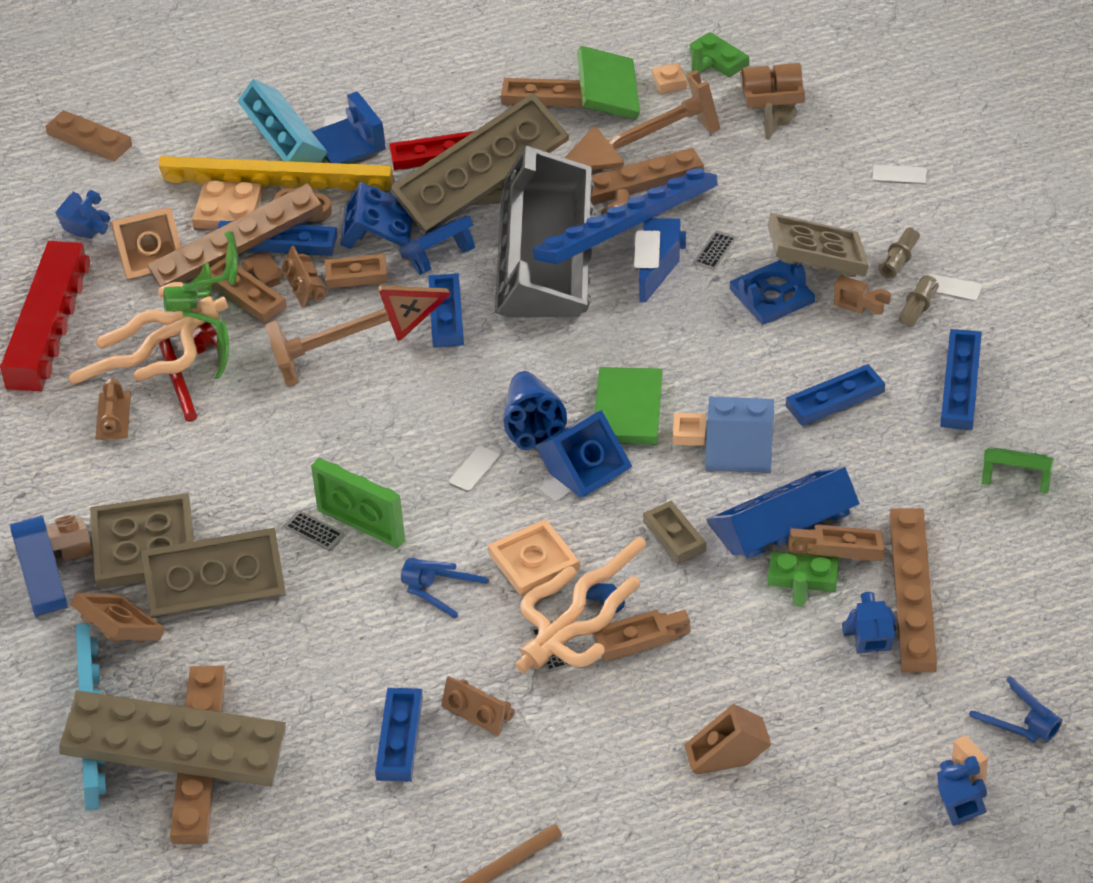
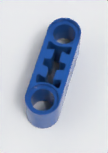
M43 515L9 524L34 616L37 617L68 608Z

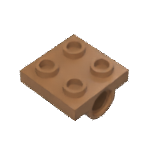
M800 63L773 65V69H769L768 65L742 68L740 83L747 108L765 109L767 103H772V106H795L797 103H805Z
M67 515L57 518L55 520L56 524L46 526L54 557V551L60 550L63 562L93 554L88 530L82 517L75 518V515Z

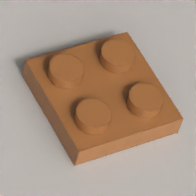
M75 593L70 604L81 613L80 617L84 621L99 627L103 631V636L114 642L134 640L143 643L145 640H161L166 629L123 595Z

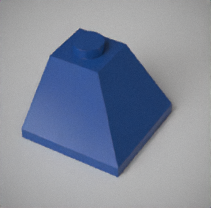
M602 410L558 431L535 445L550 474L580 498L633 467Z

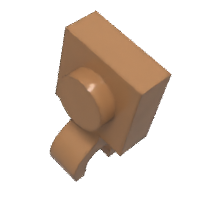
M839 275L835 281L834 305L860 314H863L865 309H868L875 314L882 315L884 303L888 305L890 303L891 293L887 290L877 289L868 291L867 283L843 275Z

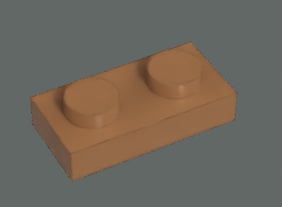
M385 254L325 260L327 289L388 283Z

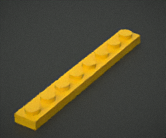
M160 156L158 164L164 181L171 183H182L183 181L197 182L199 184H203L204 181L262 183V187L277 185L286 188L301 187L308 183L310 187L318 190L341 188L345 191L355 190L361 182L371 187H376L380 191L391 190V186L395 183L392 167L386 165Z

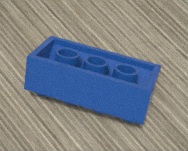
M846 467L817 470L711 516L706 520L710 528L732 555H745L746 559L764 553V546L774 542L775 546L787 543L791 528L814 529V525H822L821 521L829 517L834 521L850 515L849 509L860 503Z

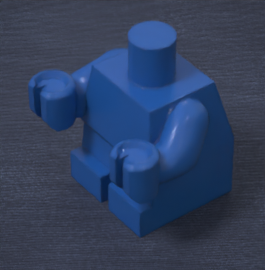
M93 190L88 191L84 200H82L80 194L73 191L55 212L64 230L75 236L91 239L97 233L105 234L108 230L107 223L111 219L108 216L109 213L103 210H96L92 206V204H99L102 200L100 194Z
M864 592L860 595L862 603H857L856 608L850 611L846 621L842 623L843 635H855L857 654L869 653L875 650L876 652L891 651L895 639L894 631H896L897 619L891 608L886 606L885 601L876 602L874 592Z
M976 756L967 757L963 765H954L952 760L943 761L940 764L941 771L937 772L938 789L952 826L987 813L982 799L987 796V789L983 779L975 780L971 784L969 778L971 775L980 773V766Z

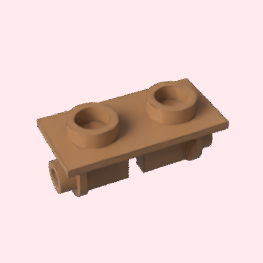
M291 246L287 258L283 261L282 270L301 307H305L307 299H315L317 301L324 299L327 289L321 278L316 277L318 272L310 256L303 253L298 254L295 247Z
M109 379L103 385V393H99L96 440L128 438L131 391H123L122 385L117 379Z
M450 676L447 677L441 707L499 736L503 721L509 722L515 714V709L511 707V703L485 695V692L468 684V681L465 679L459 681Z

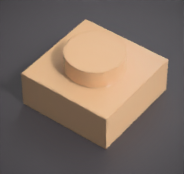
M679 63L652 68V78L659 94L687 89V79Z
M674 413L673 445L705 446L706 413Z
M966 735L955 740L952 753L954 765H963L967 757L976 756L980 766V773L969 776L971 784L978 779L986 781L988 758Z

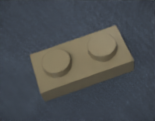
M672 500L643 513V523L677 564L706 552V541Z

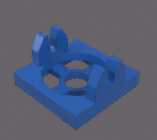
M466 215L399 247L400 249L398 250L402 259L409 257L414 269L421 275L431 270L429 259L424 250L452 236L463 253L474 249V240L468 229L474 226L470 216L467 217Z
M778 260L730 281L729 289L762 325L815 303V294L806 286V275L802 264H788ZM779 277L787 282L782 285L769 284L766 279ZM795 290L793 298L786 302L784 294ZM776 291L780 293V296L770 299L765 297L764 293Z

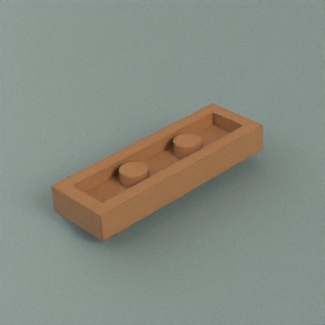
M504 78L501 105L514 106L534 92L545 107H583L580 80Z
M65 110L60 112L45 126L47 135L114 162L132 146L130 136Z
M226 257L210 267L211 278L221 276L227 267ZM239 266L234 285H230L229 279L212 284L213 288L262 323L267 322L287 308L284 297Z

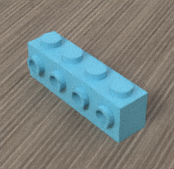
M252 79L237 102L247 113L249 119L257 126L260 133L272 145V148L283 161L321 163L327 154V150L279 90Z

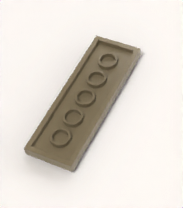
M533 92L391 186V193L423 233L427 234L503 185L506 175L525 146L551 153L569 141V134Z
M76 690L59 744L60 755L272 787L286 732V722Z

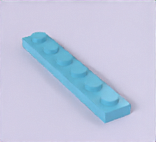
M76 624L79 691L100 694V690H93L94 684H100L99 663L92 664L91 659L98 658L97 637L90 638V624ZM82 758L85 810L99 809V794H106L105 772L98 773L97 766H104V761Z

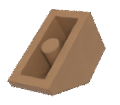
M732 704L686 742L684 746L692 772L702 774L748 765L769 748L771 742L763 717Z

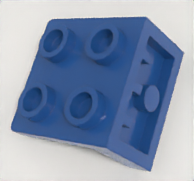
M358 91L347 95L349 107L346 108V114L348 118L311 131L327 150L325 159L328 163L349 164L386 150L383 122Z
M361 182L345 204L340 245L351 249L358 239L362 240L366 232H370L399 246H403L410 242L412 218L394 196Z

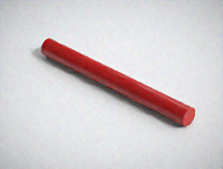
M170 338L158 343L164 361L177 360ZM182 372L169 374L185 420L188 422L196 420L197 413Z

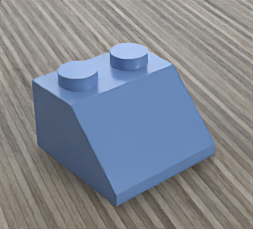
M709 396L705 470L771 473L774 399Z

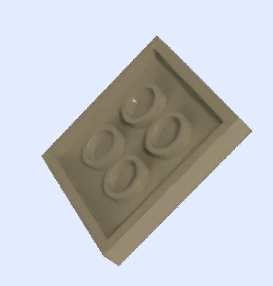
M770 213L768 228L775 257H778L780 261L788 264L801 262L820 271H825L827 268L833 269L847 277H856V275L866 277L869 264L858 232Z
M189 493L90 507L94 578L97 589L145 582L141 550L194 541Z

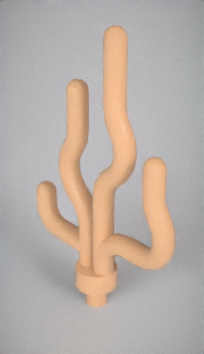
M173 282L159 288L158 295L163 298L164 287L183 286L184 283ZM208 296L200 299L197 303V308H191V311L214 319H220L218 312L229 308L225 297L213 301L212 297ZM148 310L134 316L125 326L100 336L96 340L97 346L106 348L134 335L147 323L158 322L166 326L150 333L141 347L133 354L111 356L74 371L68 377L69 382L78 384L114 368L137 366L150 356L158 343L177 334L181 335V343L184 349V354L181 358L175 361H159L136 370L133 377L136 381L141 382L159 374L182 372L194 362L197 355L193 333L198 326L206 322L192 317H183L182 311L167 313L161 310Z
M642 537L635 538L606 565L590 571L581 577L575 584L571 606L553 623L545 615L534 609V605L540 599L553 595L566 586L576 576L575 568L572 566L564 568L549 582L535 586L526 593L520 605L521 614L527 621L537 626L539 632L534 640H530L520 649L522 657L515 663V666L521 673L524 674L531 667L539 670L549 661L552 655H555L571 666L585 667L597 661L604 654V646L600 643L592 645L583 653H576L564 644L573 637L592 634L606 627L613 619L617 607L640 586L639 578L636 576L629 577L605 600L601 612L596 617L587 621L573 623L584 611L587 591L593 585L606 581L619 572L645 548L646 540Z

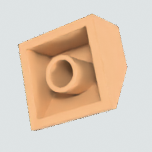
M171 207L111 222L118 254L127 280L151 274L148 264L181 248Z

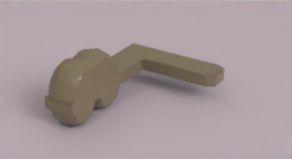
M772 103L766 104L764 109L765 139L769 140L779 125H788L792 122L797 113L794 105H777L776 109L773 110Z

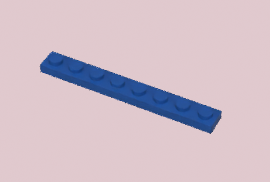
M700 168L688 170L686 175L680 178L669 179L667 184L647 190L645 195L630 198L622 206L611 207L607 209V213L601 216L590 217L586 220V223L567 228L566 232L559 236L546 238L544 240L545 243L533 248L534 260L559 264L718 186L717 174L706 173Z

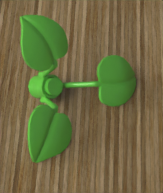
M233 231L224 233L228 239L226 252L227 267L221 276L211 278L209 263H204L200 274L193 280L192 284L164 287L163 290L165 312L182 311L183 317H192L214 325L217 332L219 370L214 379L221 377L229 357V336L225 321L193 312L191 308H197V298L203 299L211 296L212 284L228 279L230 285L235 284L238 271V254Z

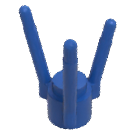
M408 558L401 570V582L409 585L408 593L421 597L453 618L458 617V613L422 589L433 584L435 575L487 584L489 579L475 574L452 571L457 567L455 563L425 561L416 558Z
M1011 676L1006 679L1010 684V689L1032 708L1024 721L1028 725V729L973 710L969 712V716L1021 735L1032 743H1036L1039 738L1049 742L1057 734L1063 722L1062 718L1042 705Z

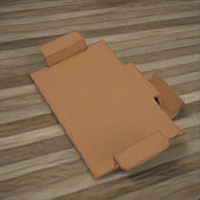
M269 252L256 253L245 258L241 263L246 272L250 270L254 277L257 276L262 283H267L270 288L281 284L279 278L283 277L284 274Z

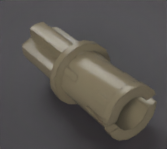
M912 227L906 228L899 240L889 246L888 255L878 267L881 275L886 278L891 277L892 279L897 276L902 265L911 259V250L920 238L918 231H915Z
M929 275L922 276L916 289L908 294L907 304L899 317L901 324H905L907 327L914 326L921 313L928 310L931 303L930 300L939 288V283H935L937 280Z

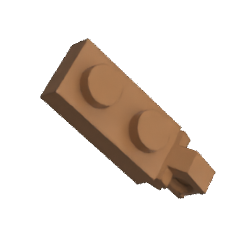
M814 525V529L811 530L791 528L787 542L789 553L850 558L860 561H882L885 551L881 530L826 525Z
M656 609L609 623L600 631L593 633V639L595 643H600L604 646L605 651L601 657L604 662L667 644L680 636L690 633V619L686 610L667 615V613H659Z

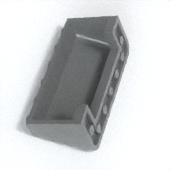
M525 146L506 175L501 192L495 297L496 314L505 317H578L582 312L585 313L588 310L591 296L588 295V285L591 280V272L588 271V265L592 256V249L589 248L559 264H552L534 260L533 248L545 243L544 240L546 238L565 233L567 228L586 223V220L591 217L594 206L591 202V193L594 188V180H591L592 167L529 146Z

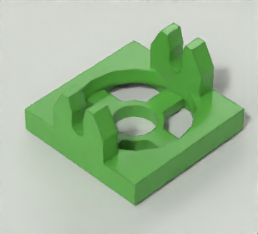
M989 447L985 450L981 484H991L994 463L1043 470L1040 492L1049 493L1054 463L1053 456Z

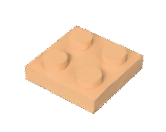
M204 181L192 218L193 227L198 229H217L220 220L234 221L258 209L263 194L262 183Z
M546 519L488 545L489 556L521 597L525 596L535 586L549 582L568 566L574 567L576 571L580 570L579 560Z

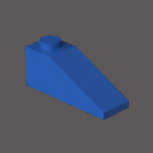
M651 218L644 221L643 231H660L659 267L640 268V302H647L679 263L680 249H686V231H681L680 219Z

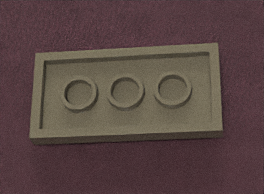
M275 528L141 550L151 618L286 595Z

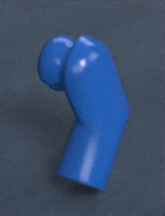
M595 584L587 591L586 599L598 600L603 606L605 600L617 588L614 584ZM625 600L617 607L615 613L624 608Z

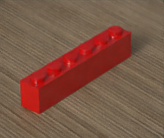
M47 242L0 365L5 389L42 392L46 379H50L53 359L59 355L61 337L67 333L69 315L74 314L76 296L82 292V279L84 274L88 273L90 269V257L85 255L83 243Z

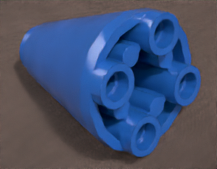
M521 371L515 374L510 382L503 413V424L510 440L516 443L517 447L521 450L536 448L535 445L564 429L567 423V412L561 399L537 376L528 371Z

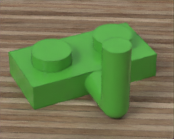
M711 32L690 43L692 71L697 70L701 73L709 67H713L730 78L741 71L742 68L749 66V56Z
M772 551L768 585L793 588V603L796 606H803L807 600L808 589L836 592L839 558Z

